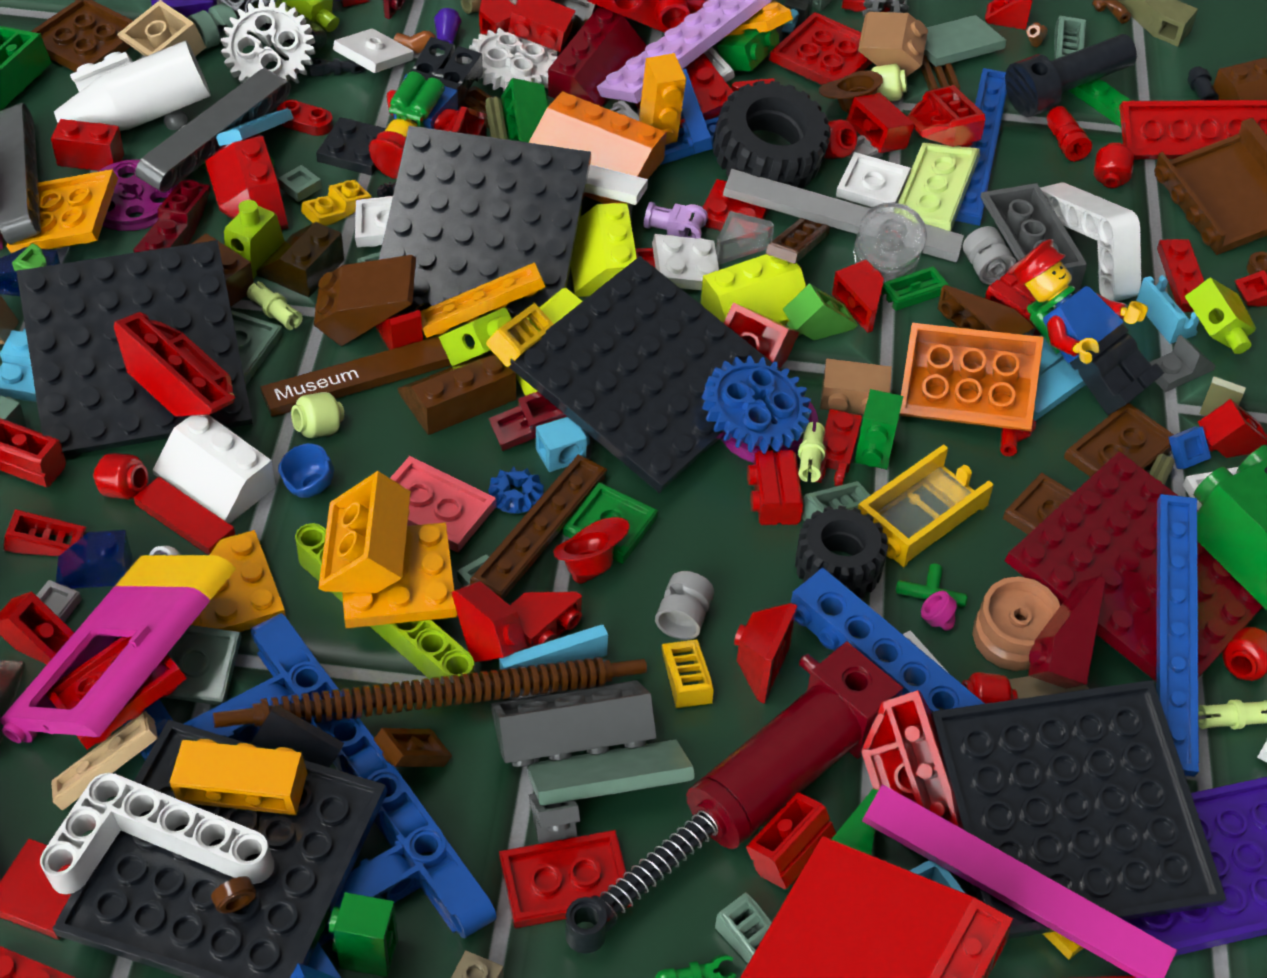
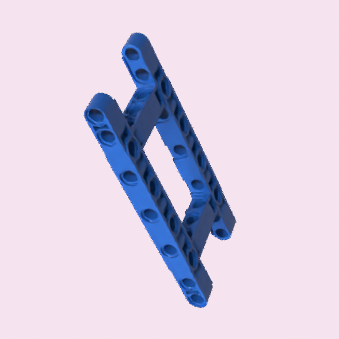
M280 613L251 628V635L260 651L257 655L273 678L184 724L250 744L260 727H254L253 723L214 728L213 713L252 708V704L260 703L262 698H267L269 706L271 697H277L279 704H281V696H288L289 703H291V695L297 694L301 702V694L308 693L311 700V693L318 692L321 699V692L328 690L331 698V691L338 688L285 615ZM160 699L144 710L155 720L158 737L168 719L173 721ZM353 711L352 719H345L342 712V720L335 721L332 713V721L325 722L322 715V722L315 723L312 716L311 724L344 742L340 753L333 762L337 770L385 784L388 792L387 795H391L385 797L374 822L392 848L370 861L367 858L362 860L360 866L350 872L335 907H341L345 892L390 900L395 903L421 888L452 933L457 931L462 938H467L495 921L497 916L490 899L397 769L384 759L383 751L373 740L374 737L361 719L355 718ZM128 720L126 723L123 724V726H125L131 720ZM157 740L140 752L144 760L147 759ZM424 852H432V853H433L432 855H429V856H422V855H420L421 853H424ZM329 918L307 966L336 978H341L321 947L334 938V933L329 932Z

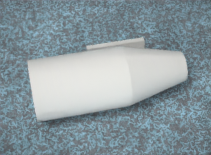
M185 40L134 62L126 52H114L107 55L102 62L97 64L88 63L78 67L77 72L70 74L75 82L79 93L57 108L54 114L57 122L60 119L103 123L119 126L120 131H124L210 97L211 93L190 45Z

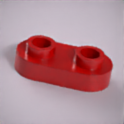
M287 100L277 107V111L286 108L290 109L294 118L280 124L283 127L313 136L326 135L333 128L332 114L321 107L296 100Z

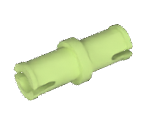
M259 281L257 285L253 283L248 288L247 297L262 307L263 313L269 318L277 319L288 330H293V327L296 329L301 324L302 314L287 304L284 296L279 293H273Z
M813 422L808 423L805 432H803V442L798 449V455L801 459L798 475L805 482L808 480L809 472L812 473L811 482H815L820 478L821 462L826 454V449L823 445L825 428L818 422H816L815 432L812 431Z
M1236 699L1229 700L1227 704L1199 705L1198 716L1210 715L1211 718L1198 719V726L1201 729L1229 726L1231 729L1236 730L1244 728L1245 725L1267 724V714L1261 713V711L1267 710V700L1243 703L1241 700Z

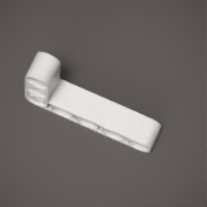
M1064 182L1040 187L1063 226L1098 241V274L1101 296L1116 302L1138 296L1141 287L1140 222L1137 215L1132 210Z
M113 773L100 774L89 783L40 858V865L53 889L61 894L75 893L86 884L120 831L234 878L247 876L253 884L267 880L274 870L273 856L267 840L261 833ZM116 796L113 800L105 802L108 798ZM152 810L149 814L139 817L141 813ZM181 825H187L184 829L180 831H174L177 827ZM93 830L89 835L82 836L85 832ZM224 839L218 845L209 846L215 840ZM252 854H260L252 861H244ZM68 864H71V865H70L67 869H65L64 871H59V872H58V870H59L61 867H63V866H65V865H68Z

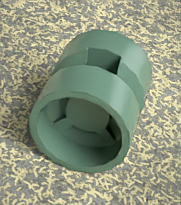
M225 3L210 7L208 12L202 10L188 16V19L195 23L206 46L203 51L217 46L221 38L229 37L226 35L224 27L233 28L230 17L238 20L234 10Z

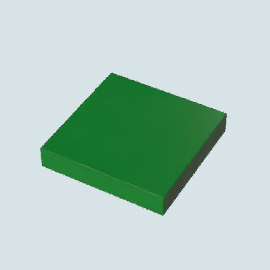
M599 482L564 525L563 535L572 538L582 529L596 521L611 517L624 518L629 522V532L613 548V560L623 564L658 518V510Z

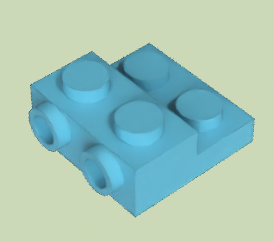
M24 328L23 331L12 330L0 352L2 365L0 366V395L13 399L37 402L26 329Z

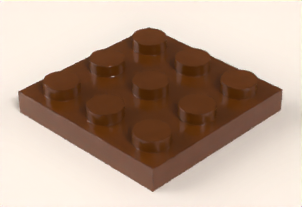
M76 0L30 32L41 34L51 60L77 72V68L84 64H97L104 61V58L111 53H123L131 46L121 40L117 34L132 23L133 20L93 0Z

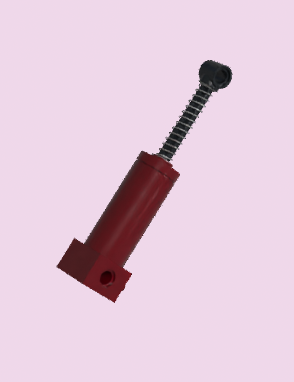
M847 641L821 663L809 654L803 655L799 660V666L810 674L807 691L689 788L686 796L688 806L693 815L692 821H686L684 827H679L677 833H672L669 836V840H663L662 846H656L654 853H648L646 859H640L639 865L632 866L631 872H625L624 878H618L615 885H609L608 891L601 892L600 897L593 895L591 897L578 898L569 905L565 921V935L569 946L576 952L584 954L597 951L605 943L606 933L616 925L617 915L620 912L625 913V908L633 906V901L636 899L640 900V895L644 892L648 893V889L651 886L656 887V882L659 879L664 880L666 873L671 874L673 867H679V862L682 860L686 861V856L694 854V850L701 848V844L704 841L709 842V837L726 848L734 849L739 847L784 808L786 803L796 793H801L846 753L850 752L857 759L862 757L861 750L878 714L881 703L902 696L903 687ZM581 922H590L595 926L590 929H583L577 925Z

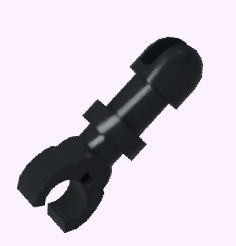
M312 58L313 64L309 65L311 76H323L334 72V75H340L341 72L359 74L365 71L363 66L354 61H340V58H333V61Z

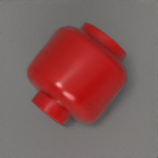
M847 120L829 121L828 125L831 130V136L824 158L838 159L851 155L855 151L858 138L854 126Z
M1115 142L1107 144L1099 149L1096 154L1094 177L1108 188H1117L1128 183L1132 178L1134 154L1124 144Z
M110 453L104 455L99 460L93 473L98 491L103 496L109 498L133 499L148 483L147 468L139 457L131 454Z
M1246 627L1239 630L1229 641L1222 657L1224 665L1231 674L1244 681H1255L1267 673V633L1264 630L1256 627Z
M974 672L968 680H963L962 682L963 686L985 704L1017 699L1016 689L1011 688L1009 679L1004 675Z

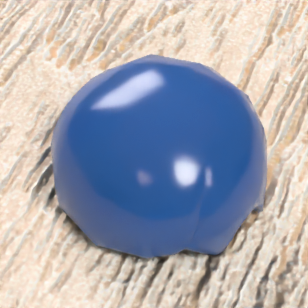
M306 443L294 447L283 456L278 465V472L289 492L300 498H310L322 493L331 484L334 466L323 447Z

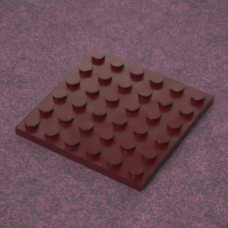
M1119 451L1008 553L1004 561L1025 578L1034 579L1048 587L1057 597L1060 606L1078 582L1098 576L1106 578L1096 634L1156 681L1157 500L1160 494L1178 495ZM1197 541L1199 679L1224 651L1233 636L1239 630L1245 628L1263 606Z

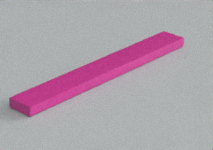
M883 784L862 820L867 825L1136 978H1164L1177 951L1176 949Z

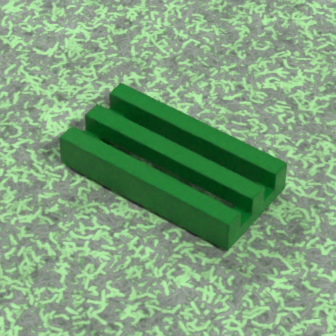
M932 266L884 282L881 294H887L886 300L888 303L893 302L892 308L897 311L939 297L942 287L950 285L936 268Z

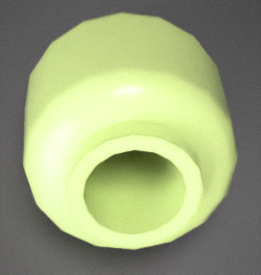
M897 64L875 66L872 68L871 71L878 72L883 78V83L877 88V93H881L890 102L900 100L903 93L907 92L905 69L900 70Z
M328 392L303 395L297 400L296 405L292 407L291 419L296 431L301 432L307 438L329 436L338 431L340 422L344 420V408Z

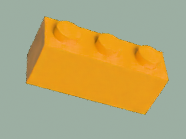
M675 53L646 58L639 113L640 122L666 131L665 145L677 142L686 84V77Z
M199 739L197 741L182 740L169 783L176 799L189 804L297 815L308 772L302 753L290 748L279 747L274 750L257 748L248 743L228 745L218 744L210 739Z

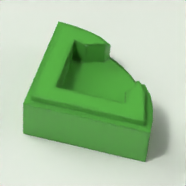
M33 243L12 262L14 271L47 266L41 248Z

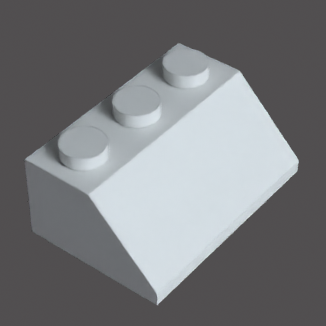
M209 415L189 416L174 427L153 468L155 476L161 477L228 524L276 487L272 460Z

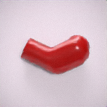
M1033 419L1031 431L1002 428L1000 451L1003 455L1013 456L1017 453V443L1030 437L1036 429L1035 420Z

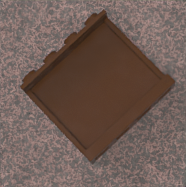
M1253 118L1242 121L1239 134L1175 159L1169 160L1163 152L1159 153L1154 169L1157 181L1161 184L1163 183L1169 191L1172 201L1181 207L1188 222L1196 227L1201 234L1203 242L1210 246L1216 255L1267 236V135Z

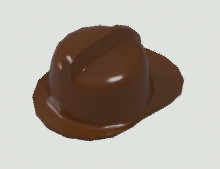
M874 71L855 72L841 79L823 84L819 88V93L824 97L837 99L840 108L849 113L854 97L876 94L877 88L883 83L882 75Z

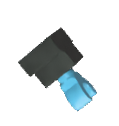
M786 0L784 6L790 9L793 20L785 23L781 31L790 34L794 31L796 25L803 23L811 15L813 0Z

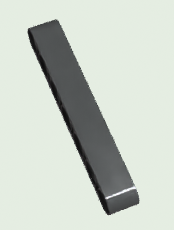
M266 68L259 70L144 155L137 164L136 177L162 193L169 191L204 164L209 157L222 147H219L216 139L217 134L269 114L283 103L290 93V82Z
M24 103L0 111V231L9 245L41 233L35 125L32 115Z

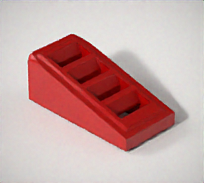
M15 509L5 534L3 550L19 554L76 558L86 527ZM36 533L43 534L42 538L35 536ZM50 535H57L56 540H49ZM65 536H72L70 545L63 543Z

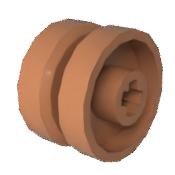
M1020 576L1004 578L993 584L985 594L980 610L974 620L972 635L976 648L986 660L999 668L1013 671L1029 669V653L1034 645V641L1060 607L1057 597L1048 587L1038 581Z

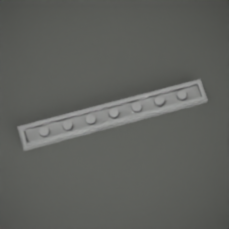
M731 169L723 196L952 262H957L964 237V235L763 177L753 176L735 169Z

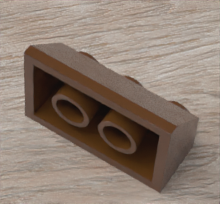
M493 352L485 353L398 388V393L425 432L431 435L516 400V373L509 366H505Z

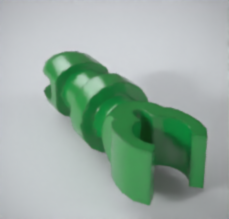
M722 954L704 964L699 965L698 961L689 962V967L676 970L674 968L663 969L656 974L655 978H735L737 975L733 972L727 975H720V972L713 971L719 968V964L722 961L733 960L732 956Z

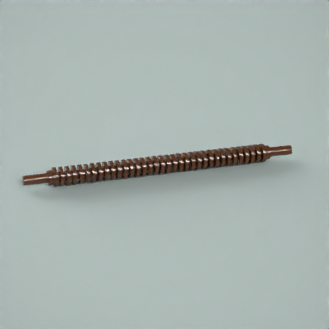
M594 657L593 660L592 658H586L584 661L577 659L574 662L569 660L565 664L561 661L556 664L547 663L546 666L545 664H538L537 667L529 665L527 668L521 666L518 667V670L515 667L509 668L508 671L507 669H499V672L497 670H490L489 674L487 671H480L479 675L477 672H472L470 676L464 673L460 675V679L457 674L451 675L450 679L448 676H441L440 680L438 677H432L431 682L428 678H424L421 680V685L418 679L412 680L411 686L409 681H402L401 687L399 682H392L391 688L389 683H384L381 686V690L378 684L372 685L371 691L367 685L362 686L361 693L359 687H352L351 695L349 688H343L341 696L339 690L335 689L331 691V698L328 690L321 692V699L318 692L311 693V700L308 693L301 694V702L297 694L291 695V703H289L288 696H281V704H279L277 697H271L270 706L268 705L267 698H262L260 703L252 704V708L214 712L213 723L214 728L253 723L254 727H260L275 704L299 718L303 717V720L311 724L312 716L315 723L322 722V715L325 722L332 721V713L335 721L342 720V712L345 719H352V711L355 718H361L363 711L364 715L369 717L372 716L373 710L377 716L382 715L383 709L385 714H392L393 708L395 713H400L403 708L406 712L412 711L413 707L415 710H421L422 706L425 709H431L432 704L435 708H439L442 706V702L447 707L452 705V701L454 705H461L462 701L464 704H470L472 700L474 703H478L481 701V698L486 702L490 701L491 697L493 700H499L501 697L502 699H509L510 695L512 698H517L520 694L524 697L528 696L529 693L531 695H538L539 692L540 694H547L548 691L556 693L558 690L563 692L567 691V689L570 691L577 688L585 689L586 686L587 688L602 687L605 685V682H611L614 677L645 674L647 672V665L645 659L610 663L609 660Z

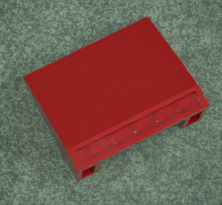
M822 836L740 978H988L1007 943L1013 918L973 896Z

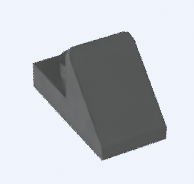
M1182 335L1178 336L1171 353L1149 362L1151 366L1157 363L1163 370L1164 374L1155 382L1165 392L1207 374L1216 367L1194 344Z
M529 794L538 844L577 837L576 822H580V816L575 800L541 806L536 794Z

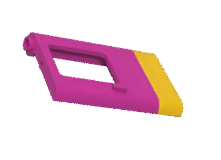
M216 555L140 556L1 717L4 735L15 743H21L22 741L30 743L37 736V732L100 737L236 570L234 565ZM116 637H132L128 645L74 708L67 710L55 707L46 693L56 682L110 646Z

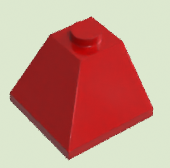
M734 302L724 321L725 325L770 361L778 362L779 368L786 362L800 333Z
M789 603L753 612L747 625L741 624L737 630L734 639V645L739 646L737 663L758 702L765 704L789 652L798 605Z

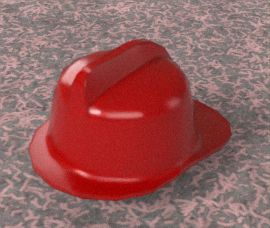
M619 517L596 521L582 529L569 540L556 546L553 551L554 557L564 560L573 580L578 584H582L610 569L613 563V548L628 534L630 529L629 522Z

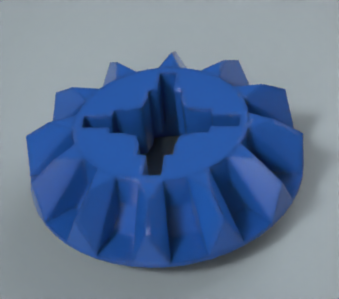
M513 466L511 471L505 472L500 470L497 477L491 478L488 493L496 498V507L507 513L528 512L543 495V485L540 482L539 475H531L528 468L523 471H517ZM510 485H514L517 488L522 486V493L515 489L510 491Z

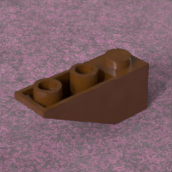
M948 285L942 287L937 309L957 327L1033 336L1035 326L1015 309Z

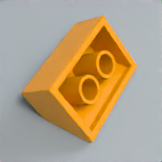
M377 471L330 502L318 587L324 592L378 593L402 578L411 491Z

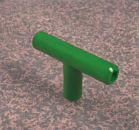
M937 563L929 565L926 585L899 580L897 581L895 591L900 595L924 600L935 592L946 591L955 599L957 607L962 608L966 606L968 598L965 593L940 588L943 567Z

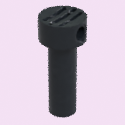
M1120 34L1052 61L1045 55L1036 54L1014 62L1008 66L1005 75L1009 100L1018 113L1025 117H1031L1053 109L1060 103L1063 92L1133 66L1137 59L1135 44L1128 35Z

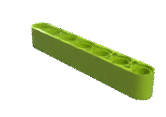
M310 523L301 526L295 534L298 560L300 565L319 581L326 529L319 524ZM331 592L343 602L342 592ZM432 620L370 626L430 680L432 677H438L440 680L441 676H448L450 679L451 675H456L454 673H467L470 676V673L474 672V660L471 654Z

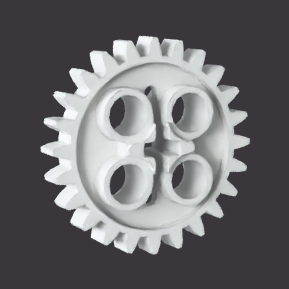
M259 0V5L256 9L250 3L248 4L249 12L245 13L239 9L238 13L241 17L239 20L230 17L233 28L224 27V31L229 37L221 38L223 46L227 47L222 49L221 53L227 58L224 61L227 68H232L230 70L234 78L239 76L238 80L241 84L272 61H276L278 64L270 71L287 81L292 79L298 84L297 74L307 75L304 64H313L308 55L316 53L314 47L311 46V44L315 43L313 35H309L312 32L310 24L305 25L306 19L304 15L297 17L298 12L295 7L288 11L286 3L283 2L277 8L274 0L270 1L269 7H265L263 1ZM263 24H272L271 28L266 31L259 30ZM249 32L254 33L255 35H257V37H258L259 39H257V38H255V37H253V36H251V35H248V33H249ZM288 39L295 40L294 44L289 47L282 46L283 42ZM261 41L267 45L265 48L263 47ZM273 45L277 53L289 58V60L285 61L272 48L268 46ZM255 46L252 52L248 54L242 53L245 47Z
M498 28L496 34L491 30H487V36L479 34V38L473 39L472 45L469 46L470 50L482 53L483 75L481 78H483L484 85L492 83L494 90L502 87L503 91H505L512 78L544 84V87L548 88V69L558 57L557 51L509 32H504L501 28Z

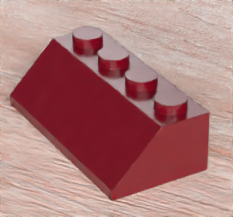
M598 7L549 67L548 96L556 99L563 91L604 107L610 98L601 97L597 86L606 80L607 75L625 66L627 60L645 51L647 45L624 16Z

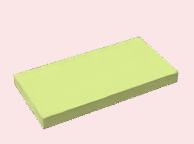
M922 143L893 215L951 231L980 158V149Z

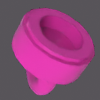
M946 591L935 592L923 603L921 617L930 626H940L943 630L949 631L955 625L957 603Z

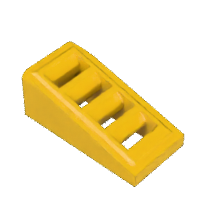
M533 303L500 327L487 340L486 344L500 361L508 367L511 365V358L515 361L541 340L546 330L554 324ZM527 318H529L536 325L540 332L530 323V321Z
M698 640L662 644L661 649L675 707L684 708L712 704L714 689ZM690 651L692 653L687 655L673 656V654L675 653H683ZM694 661V664L676 665V663ZM696 671V674L681 675V676H680V674H679V673H685V672ZM699 681V684L683 686V683Z

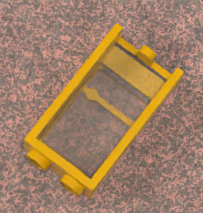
M944 444L858 504L857 509L861 510V514H870L874 517L873 523L879 522L883 527L882 533H885L888 539L886 556L894 559L903 568L907 566L908 561L980 509H985L990 500L994 486L992 482L987 481L974 490L969 486L972 471L967 465H962L958 468L956 475L944 466L948 447Z

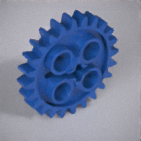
M751 356L747 357L745 363L738 357H735L732 365L724 361L721 369L717 367L714 369L712 376L708 377L702 395V399L705 401L702 409L709 411L706 420L716 421L713 429L714 432L721 430L726 432L723 438L724 441L732 437L735 438V447L737 448L746 443L748 444L749 452H752L755 446H759L763 454H766L769 446L776 452L780 451L782 444L789 448L793 440L798 441L802 433L805 432L809 423L808 419L812 413V410L808 408L811 399L804 397L807 388L796 387L799 377L789 379L787 375L790 369L786 368L780 372L777 370L778 362L775 361L771 366H767L764 357H761L759 363H754Z

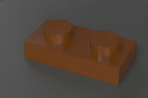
M381 728L373 739L383 751L384 759L394 767H444L452 757L451 753L432 729Z

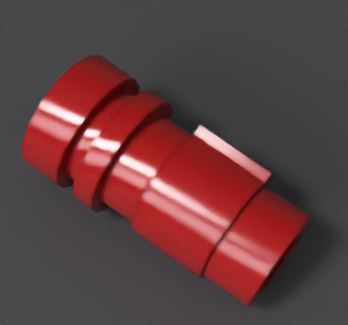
M1065 107L1053 108L1047 115V122L1058 140V145L1063 154L1070 161L1084 159L1092 149L1091 140Z

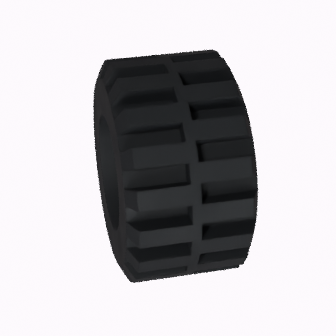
M830 506L825 507L823 513L818 510L812 513L811 519L807 518L804 521L798 539L795 567H797L796 573L799 579H804V583L821 568H824L859 598L865 597L866 591L871 593L875 589L876 583L880 582L888 549L887 535L882 533L883 527L879 522L873 523L874 517L870 514L863 515L861 510L857 508L848 510L846 506H839L838 509H833ZM831 551H844L852 556H840Z

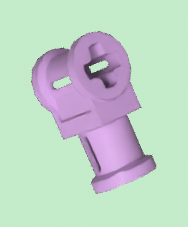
M649 202L644 217V227L667 230V235L699 239L702 235L701 227L706 225L708 220V213L704 208L695 204L685 206L675 203L673 209H668Z

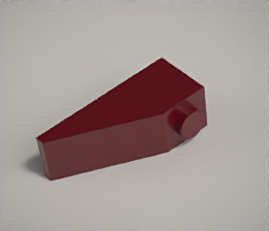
M1098 576L1078 582L1035 639L1029 653L1030 667L1028 676L1065 689L1087 685L1106 578Z

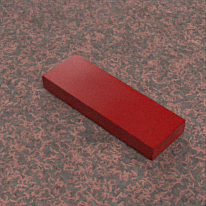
M161 477L156 478L133 497L136 506L207 555H210L221 539L235 536L233 526Z

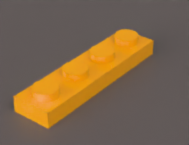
M535 262L420 311L422 330L426 338L444 334L456 325L463 322H472L482 314L504 308L510 302L522 297H530L536 294L538 290L545 288Z

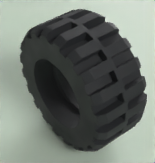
M758 81L753 83V86L747 84L740 87L738 91L732 92L728 96L727 101L723 103L713 136V152L722 170H727L726 174L728 177L731 169H735L753 176L804 188L818 174L830 142L831 130L828 125L825 112H821L822 108L816 100H810L809 94L805 91L799 92L795 90L793 85H780L778 81H771L770 84ZM764 130L774 132L785 138L791 145L781 146L767 143L759 139L752 131Z

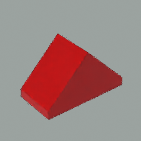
M994 0L987 4L985 21L988 24L1026 30L1033 0Z
M420 310L389 317L376 325L389 350L423 340Z

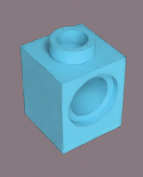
M569 417L536 426V450L549 472L567 467L578 454L586 458L587 446L590 445L589 435Z

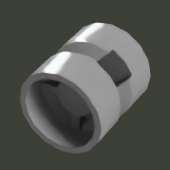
M980 227L970 233L964 240V253L973 265L980 281L984 284L991 285L996 280H1000L1008 272L1009 268L1016 263L1015 257L995 227Z
M680 571L674 573L669 580L664 598L655 616L658 628L663 633L676 639L690 640L696 638L700 634L706 612L709 610L714 596L712 584L705 577L694 572Z

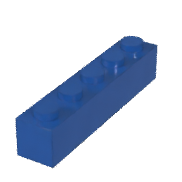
M683 69L686 84L681 119L684 121L682 128L684 134L688 133L689 135L687 137L689 148L693 147L695 154L713 149L711 136L687 70Z

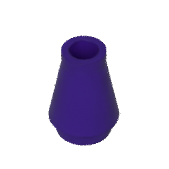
M443 8L434 17L436 36L439 40L454 44L462 21L456 10Z

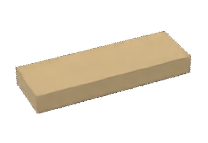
M146 711L143 712L139 717L131 720L54 778L51 782L53 803L63 811L80 798L95 777L104 773H113L157 740L155 720Z

